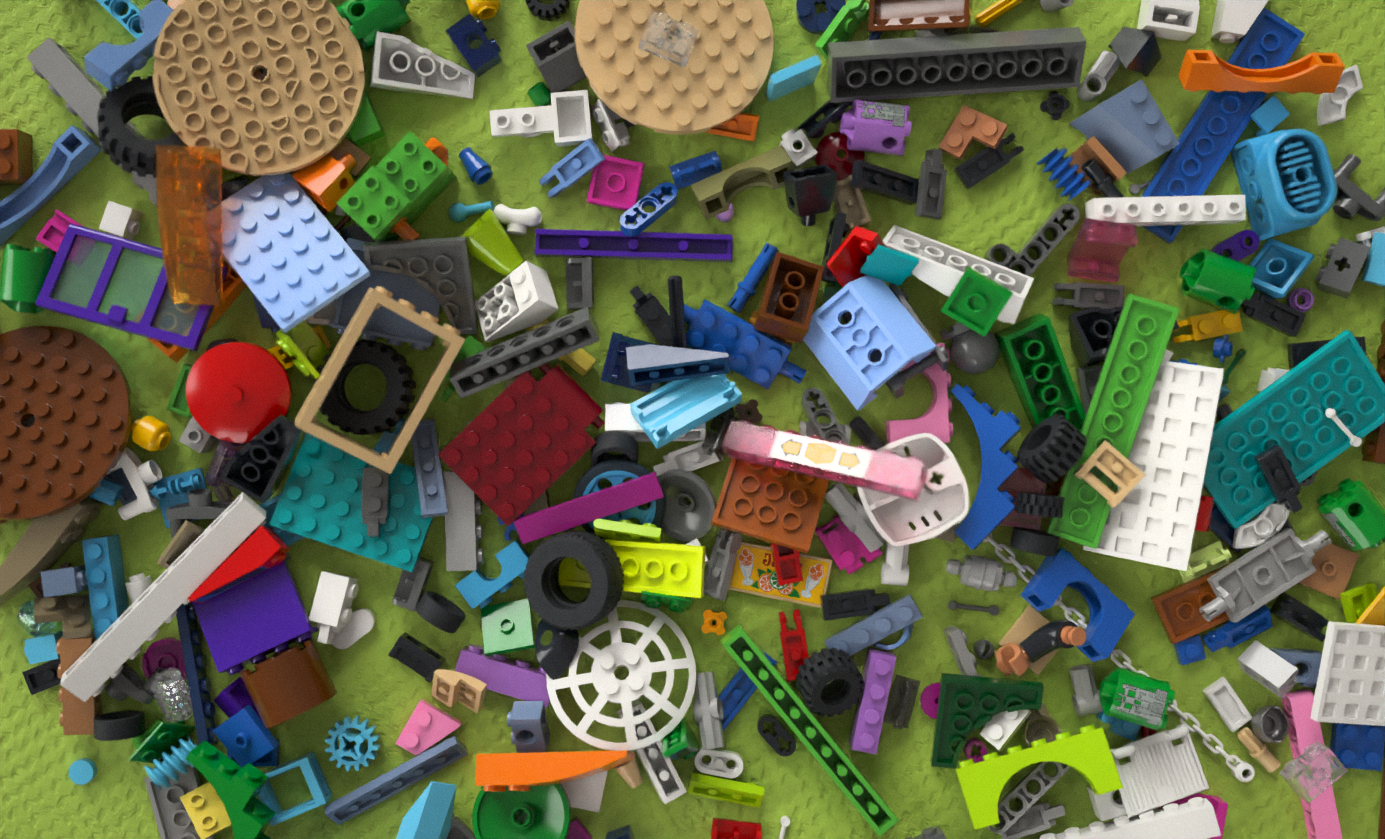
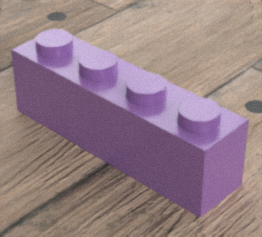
M469 644V647H463L455 668L456 672L464 673L487 684L486 689L524 701H544V706L548 708L550 697L547 689V676L541 666L540 668L530 666L531 663L523 659H516V661L507 659V655L504 653L486 656L483 651L484 648L474 644Z
M868 647L862 674L864 681L863 694L858 697L859 701L855 707L848 741L852 750L875 755L877 753L896 662V656L891 651Z

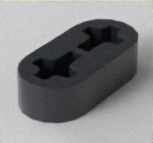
M764 714L760 716L757 721V728L765 741L780 756L786 757L793 754L796 749V742L792 734L774 715ZM764 721L768 723L774 722L772 724L773 729L776 731L774 734L769 729L763 730ZM779 736L784 741L790 740V747L788 749L785 747L779 748L781 746L777 739Z

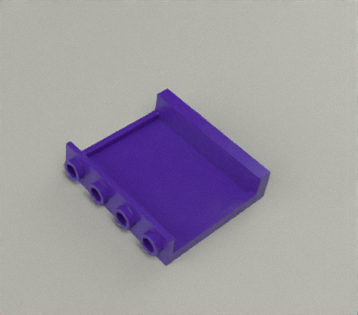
M288 552L285 554L286 558L279 565L273 566L203 603L192 602L218 673H229V675L239 673L244 670V665L260 663L267 659L266 655L272 652L275 654L284 652L289 649V644L296 641L297 643H303L312 638L311 634L319 631L317 627H312L287 564V560L291 559Z

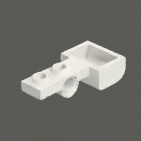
M588 90L551 93L550 106L491 110L492 137L517 135L521 137H535L542 133L554 132L557 147L581 145L587 139H592Z

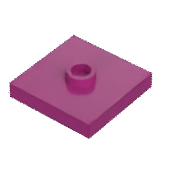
M603 155L605 160L592 171L587 203L627 211L638 202L645 163Z

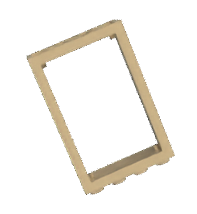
M376 286L375 289L368 287L294 422L296 427L391 474L465 339L459 336L461 331L445 323L443 326L438 325V318L424 311L418 314L414 311L416 306L400 298L397 302L391 299L393 293L380 286ZM381 305L444 339L442 345L446 346L387 454L385 452L380 453L317 421L318 418L314 417L375 308L379 310Z

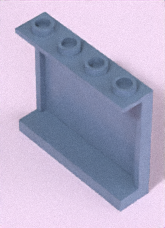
M347 238L348 246L366 267L363 245L368 242ZM369 270L371 276L338 297L334 323H331L330 327L337 328L336 333L343 334L368 287L375 289L376 286H380L393 293L391 299L397 302L399 298L416 306L414 311L418 314L424 311L436 318L439 317L441 302L433 293L428 292L424 287L416 283L415 279L407 275ZM382 305L379 310L377 308L373 310L361 332V338L376 341L378 336L387 338L386 343L401 346L403 341L412 343L411 348L426 351L427 346L433 347L435 334Z

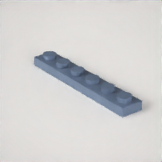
M455 736L446 739L437 746L422 752L417 757L400 764L395 769L336 799L324 807L325 814L340 825L468 755L466 746Z

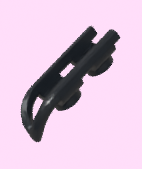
M829 100L798 126L797 129L805 130L809 139H818L824 134L826 125L829 122L836 123L840 121L842 114L845 112L844 109L852 105L853 102H842L839 106H836L835 103H831ZM821 114L825 116L821 121H816Z

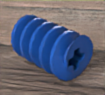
M1056 148L1036 164H1046L1042 172H1052L1048 180L1053 181L1057 179L1058 182L1054 188L1063 187L1064 190L1060 196L1069 195V201L1085 190L1091 181H1081L1085 173H1075L1079 165H1069L1073 157H1063L1067 149L1058 150Z

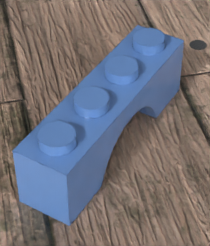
M161 0L150 2L139 11L140 28L143 31L142 36L135 42L127 45L100 43L84 57L86 73L110 91L118 85L122 86L125 84L129 76L136 70H141L154 55L161 29L173 9Z

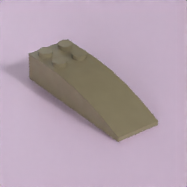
M86 497L65 511L52 516L45 515L35 518L0 566V605L29 587V584L41 577V572L48 571L57 563L68 549L85 535L86 526L98 517L101 512L99 508L103 502Z

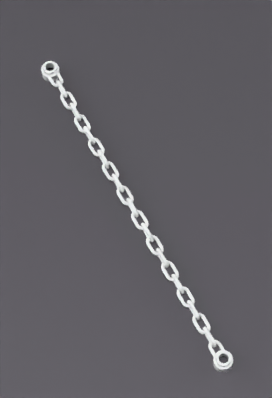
M991 533L983 542H990L995 547L997 556L1005 563H1013L1018 568L1020 577L1029 583L1030 580L1022 572H1026V569L1033 575L1036 572L1028 565L1019 564L1015 560V553L1005 544L996 543L992 539ZM1004 548L1012 557L1008 556L1009 560H1007L999 551H1003ZM1060 595L1053 606L1059 605L1065 611L1064 615L1068 621L1075 623L1077 627L1082 626L1086 629L1087 625L1085 624L1084 616L1074 607H1066L1061 602L1062 598ZM1072 611L1081 618V620L1077 619L1078 623L1069 616L1072 615ZM1112 650L1110 657L1120 668L1129 669L1130 671L1150 677L1144 671H1136L1131 666L1130 658L1121 650ZM1118 653L1127 660V662H1123L1124 665L1115 659V657L1119 656ZM1175 699L1172 705L1167 706V711H1175L1180 716L1181 724H1184V720L1187 721L1188 717L1196 723V725H1192V728L1187 723L1186 726L1190 732H1198L1203 737V743L1208 749L1216 754L1221 753L1226 758V764L1236 779L1241 782H1249L1253 779L1255 771L1252 765L1240 760L1236 755H1228L1223 750V744L1213 734H1205L1200 729V723L1190 713H1182L1177 708ZM1211 738L1219 744V746H1215V749L1207 743V741H1211ZM1247 769V775L1242 776V772Z

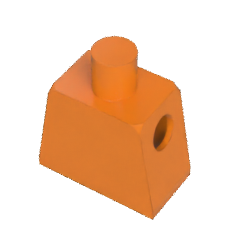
M346 153L338 161L327 154L313 164L299 169L292 174V177L311 199L328 212H331L338 205L337 202L355 184L349 171L357 165V162L349 153Z

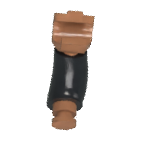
M1054 620L1029 635L1019 644L1020 648L1016 643H1009L1000 647L995 652L996 666L1006 676L1013 673L1021 676L1030 665L1027 660L1034 663L1056 649L1081 646L1086 640V633L1071 621Z

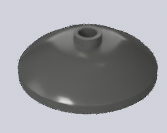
M676 469L661 474L658 479L666 498V514L659 528H661L663 533L676 540L693 541L700 539L713 527L711 521L717 503L712 490L703 479L686 470Z

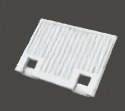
M1186 723L1178 725L1175 729L1164 730L1124 744V747L1110 749L1123 788L1118 790L1129 818L1210 789ZM1181 737L1182 743L1173 746L1172 740ZM1128 756L1129 762L1120 765L1118 759Z

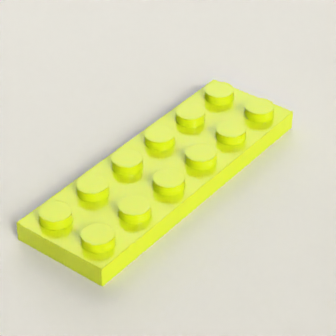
M600 538L610 544V547L614 549V552L616 551V556L620 559L624 574L623 591L639 593L646 591L702 598L704 596L705 546ZM566 557L559 566V585L591 588L590 575L581 562L574 558Z

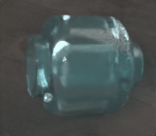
M34 600L27 601L21 605L16 620L28 635L44 636L55 628L56 622L34 623Z

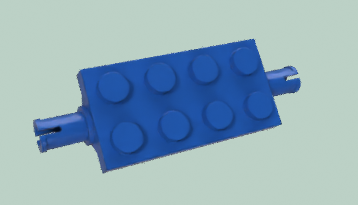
M706 299L700 309L697 308V310L684 304L685 321L690 326L686 334L687 346L697 350L728 353L729 368L766 389H769L776 375L780 373L800 384L807 370L788 361L787 356L792 346L766 332L753 329L754 326Z

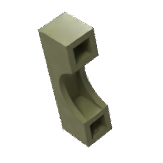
M781 145L691 184L697 204L707 220L729 210L732 199L747 188L766 186L776 190L785 186L783 172L794 170L792 160Z

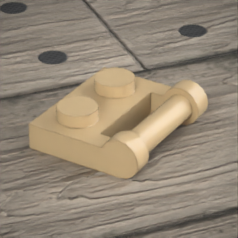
M1104 441L1074 472L1077 478L1084 479L1107 499V504L1112 508L1116 507L1145 476L1141 470L1107 441ZM1094 465L1120 487L1117 492L1114 493L1090 472Z

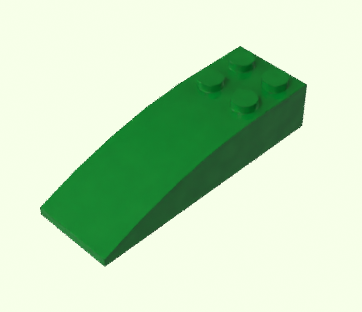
M1038 313L995 332L994 335L999 341L1000 351L1032 429L1051 416L1063 415L1081 432L1086 416L1050 317Z

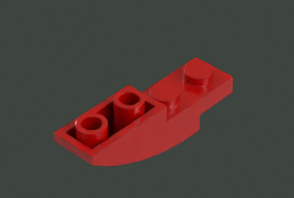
M770 542L778 585L803 581L799 551Z

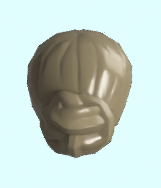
M1042 703L1041 710L1028 709L1031 711V714L1025 720L1024 738L1026 744L1032 747L1031 742L1043 738L1046 739V742L1056 740L1055 735L1062 732L1058 723L1049 716L1046 705Z

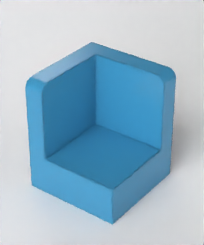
M1275 95L1264 100L1258 109L1250 115L1260 128L1255 133L1256 137L1268 134L1290 115Z

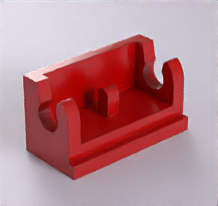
M713 818L710 839H762L761 823Z

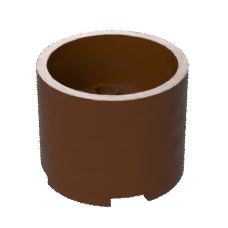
M312 639L303 642L304 647L302 648L296 645L254 665L256 670L250 672V669L240 672L265 728H270L290 720L337 694Z

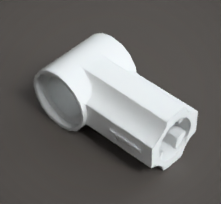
M887 542L885 562L882 563L881 584L907 586L909 579V565L907 564L909 544L892 546Z

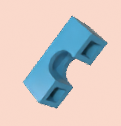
M516 539L495 555L502 567L499 577L488 578L478 569L455 585L472 609L478 605L482 609L493 600L491 595L498 590L501 594L513 586L511 580L515 577L524 578L530 554L519 539Z

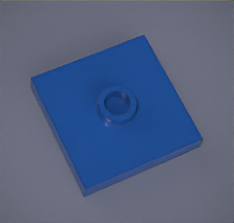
M250 705L213 730L242 768L247 763H254L279 745Z

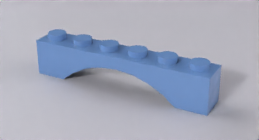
M72 125L53 143L51 151L38 170L16 191L0 201V246L103 150L86 131Z

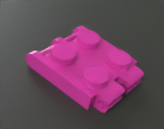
M837 514L833 516V520L820 528L817 526L815 528L817 535L840 570L845 568L849 575L864 566L860 560L861 557H864L866 562L869 563L882 555L879 548L870 552L858 536L847 528ZM834 524H837L836 527H834L833 529L829 530V531L826 532L825 534L822 533L823 531H825L826 529L830 528V527L833 526Z

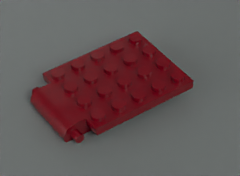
M548 363L542 364L539 369L545 376L539 382L528 371L523 372L438 454L507 526L517 519L596 443L584 429L590 423L597 429L605 424L599 417L604 410L559 364L554 368Z

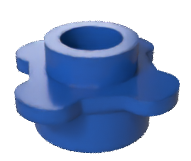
M1225 334L1224 339L1216 338L1213 346V357L1220 358L1221 363H1224L1226 357L1231 356L1233 350V343L1228 342V334Z

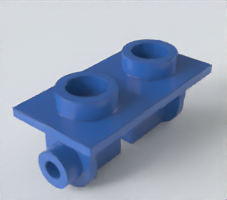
M716 151L669 166L677 190L723 171Z

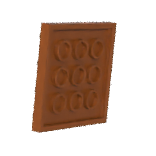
M740 431L711 525L808 554L830 479L775 467L778 458L769 456L774 441Z

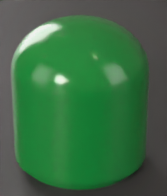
M538 82L527 91L528 96L536 107L547 106L551 102V93L543 82Z

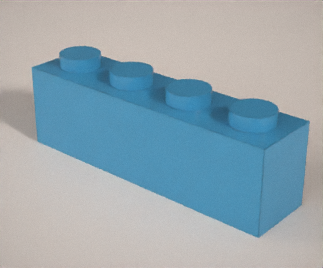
M119 534L82 540L95 639H98L129 608Z

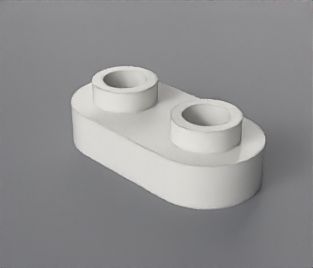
M700 748L694 758L696 768L704 774L736 778L743 771V760L738 753L717 748L703 750V748ZM708 755L711 757V761L704 762L702 758ZM733 760L735 765L728 767L726 765L727 761Z

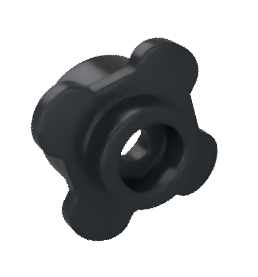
M1051 91L1048 99L1040 104V109L1042 112H1047L1051 115L1052 120L1057 121L1061 118L1062 112L1070 107V102L1057 91Z

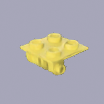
M210 782L180 797L201 839H206L231 825L226 808Z

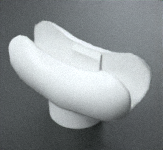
M499 204L494 208V214L502 225H507L506 233L526 235L527 227H536L542 220V213L537 207L512 209Z

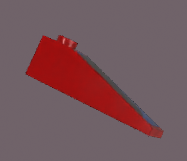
M260 526L188 597V600L190 602L203 603L273 566L279 565L286 558L285 554L290 548L271 528Z

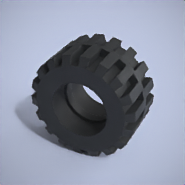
M1063 415L1051 416L1035 426L1025 437L1018 450L1017 460L1039 481L1048 483L1063 476L1077 463L1084 452L1087 440L1085 435Z
M824 648L819 653H812L813 656L803 660L804 664L799 666V673L796 674V686L808 708L814 714L818 713L822 717L826 714L828 717H833L834 714L841 715L843 711H849L852 705L857 704L859 701L858 697L863 694L864 681L859 669L851 657L841 649L838 651L836 648H831L828 651L827 648Z

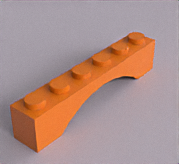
M1186 50L1178 77L1184 90L1192 92L1212 90L1215 92L1238 91L1241 93L1262 91L1264 93L1287 92L1297 94L1298 92H1311L1313 94L1335 92L1345 65L1337 53H1310L1299 60L1283 66L1268 69H1248L1227 63L1212 50Z

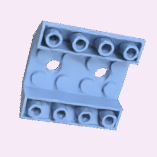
M869 275L849 282L812 314L808 332L803 339L857 411H860L878 395L875 390L912 360L919 363L937 348L883 280ZM851 312V322L847 325L841 324L842 314ZM874 350H881V360L877 363H872L870 360L871 353Z

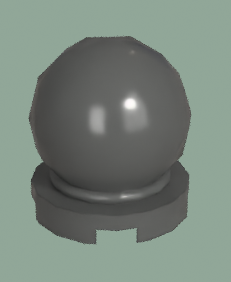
M959 322L950 326V332H947L946 329L939 331L943 340L949 339L952 341L949 349L951 360L964 373L973 375L985 373L995 365L999 358V341L990 330L984 337Z

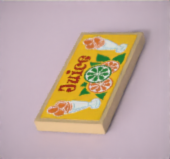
M741 541V547L736 552L737 555L728 587L729 590L821 608L820 595L826 594L832 559L800 553L799 560L803 581L779 586L771 547Z

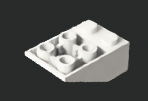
M1141 0L1137 29L1152 31L1155 37L1186 41L1196 33L1200 9L1199 0Z
M528 261L521 264L475 301L486 342L539 324L558 310L547 271Z

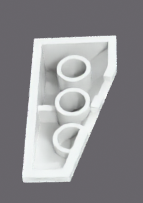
M383 32L376 33L369 87L473 99L475 73L450 60H445L427 48L420 47L404 36Z

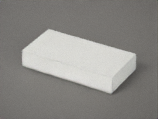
M1221 677L1202 690L1230 731L1234 732L1252 720V716L1226 678Z

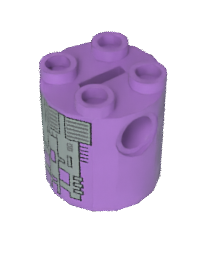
M855 99L851 109L842 114L840 133L847 135V149L903 156L905 152L904 137H909L911 131V121H907L910 106Z

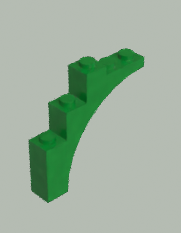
M206 740L190 751L186 759L205 776L216 790L230 818L234 839H271L264 832L276 812L257 799L268 776L250 763H247L242 768Z

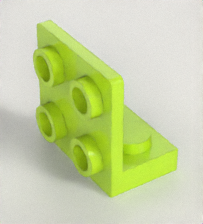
M305 320L286 333L282 329L277 331L275 334L279 340L276 343L290 357L294 356L295 360L292 362L301 373H304L306 377L311 375L317 379L320 375L315 368L324 362L323 358L330 351Z

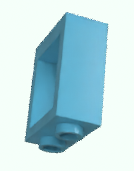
M312 751L263 772L268 776V779L257 798L276 812L270 822V825L273 826L327 803L333 795L316 755ZM300 766L313 798L282 811L269 779Z

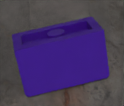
M241 676L221 691L214 699V702L228 718L248 705L252 707L260 718Z

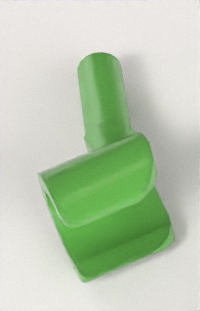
M161 718L155 721L149 728H146L143 735L132 738L136 749L148 738L147 735L151 734L161 722H164Z

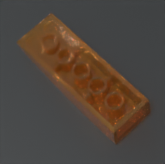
M156 146L158 223L162 255L172 303L223 305L221 149L204 146Z

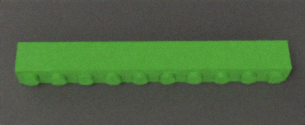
M738 624L721 638L722 645L879 837L895 825L899 820L892 809L745 629Z

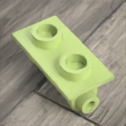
M1217 541L1190 554L1188 570H1179L1184 583L1229 564L1228 559L1232 556L1230 551L1223 549L1221 542Z

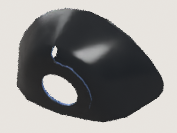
M541 619L538 623L535 637L536 655L540 666L554 680L560 677L572 662L579 645L578 630H564L553 627L547 621L545 622ZM550 630L553 634L552 640L548 645L544 646L541 644V637L544 632Z

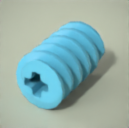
M189 736L188 742L181 738L179 739L180 748L173 745L170 746L171 755L162 752L164 761L160 762L157 759H153L155 768L152 769L147 765L144 766L147 775L160 790H162L161 785L165 788L171 786L170 779L174 781L179 780L178 771L182 774H187L188 769L186 765L195 767L186 759L189 752L197 747L196 743Z

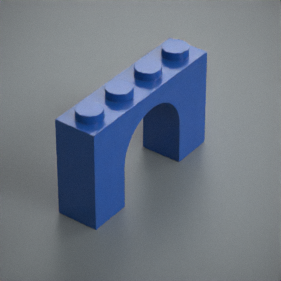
M1063 547L1059 548L1056 556H1046L1020 596L1040 612L1051 608L1065 587L1077 590L1088 604L1090 619L1085 629L1086 640L1083 645L1076 647L1092 662L1106 659L1111 654L1135 613L1128 608L1125 602L1119 600L1106 585L1096 579L1089 569L1083 567L1069 551Z

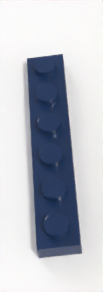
M189 602L186 605L182 603L176 609V617L198 743L200 744L206 740L215 747L218 744L219 738L213 731L217 727L214 721L216 710L210 698L211 681L206 675L207 658L202 652L203 635L201 630L198 629V617L193 603Z

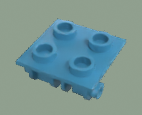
M201 468L162 478L154 483V488L150 489L151 497L157 498L166 528H170V521L166 517L167 508L189 502V491L207 489ZM186 519V520L189 521V522H191V521H195V520H198V519Z

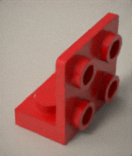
M856 226L827 262L828 268L842 288L849 282L866 276V274L860 273V269L867 261V256L871 255L878 245L886 247L878 233Z

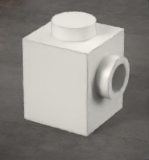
M108 201L99 229L107 231L111 235L133 240L140 229L139 221L142 212Z

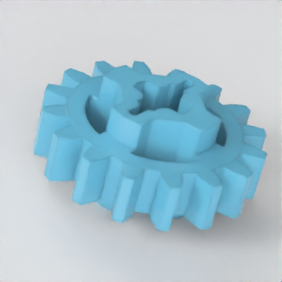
M350 716L344 718V723L338 720L335 723V727L329 729L328 733L331 736H328L325 742L330 744V746L325 749V752H332L333 755L329 760L333 761L336 759L338 761L337 768L344 764L346 765V771H349L352 766H354L356 771H359L362 764L367 767L371 763L370 759L374 760L377 753L375 750H378L381 745L375 743V741L380 738V734H373V731L376 729L375 725L370 728L367 726L369 719L362 723L360 722V716H356L353 721ZM338 738H339V740H340V747H339V748H338V743H337ZM366 739L368 740V750L365 746ZM355 741L356 745L351 746L349 742Z

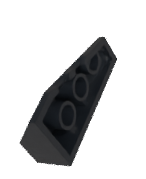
M1090 307L1068 316L1071 349L1082 369L1105 361L1123 307H1114L1113 309ZM1175 321L1172 332L1180 328L1177 321Z
M280 414L228 460L220 478L264 504L278 490L287 472L302 429L296 427L295 422Z

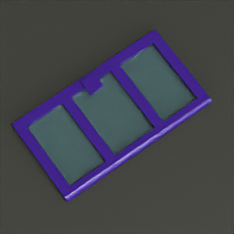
M71 223L66 230L35 304L43 309L197 352L227 276L228 267Z

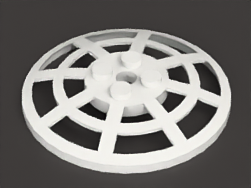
M619 600L616 607L637 608L656 616L655 620L648 628L635 622L619 621L617 608L615 607L608 615L609 623L594 628L583 638L579 636L578 649L569 666V677L553 680L546 674L547 689L556 715L564 726L577 738L603 750L634 751L660 741L672 732L683 719L695 691L696 666L691 646L685 634L673 620L657 609L645 607L643 603ZM664 623L679 638L687 658L672 660L666 644L657 635V632ZM620 628L633 629L643 633L636 645L622 642ZM610 630L612 644L606 646L601 651L589 643L597 635ZM651 640L659 647L665 661L650 663L643 651ZM583 651L594 659L590 673L576 675L578 660ZM620 666L626 667L629 671L628 677L624 680H619L614 675L615 669ZM688 668V688L680 709H678L667 700L673 686L674 670ZM666 671V684L660 695L649 685L652 673ZM593 683L599 696L591 707L582 697L578 685ZM571 687L577 704L586 713L578 726L563 711L557 698L556 690ZM644 695L655 703L646 712L633 717L631 702L638 700ZM607 701L621 704L623 719L610 718L599 712ZM660 709L672 717V720L660 731L637 741L635 725L650 719ZM594 720L608 726L625 727L627 742L603 741L590 736L586 731Z

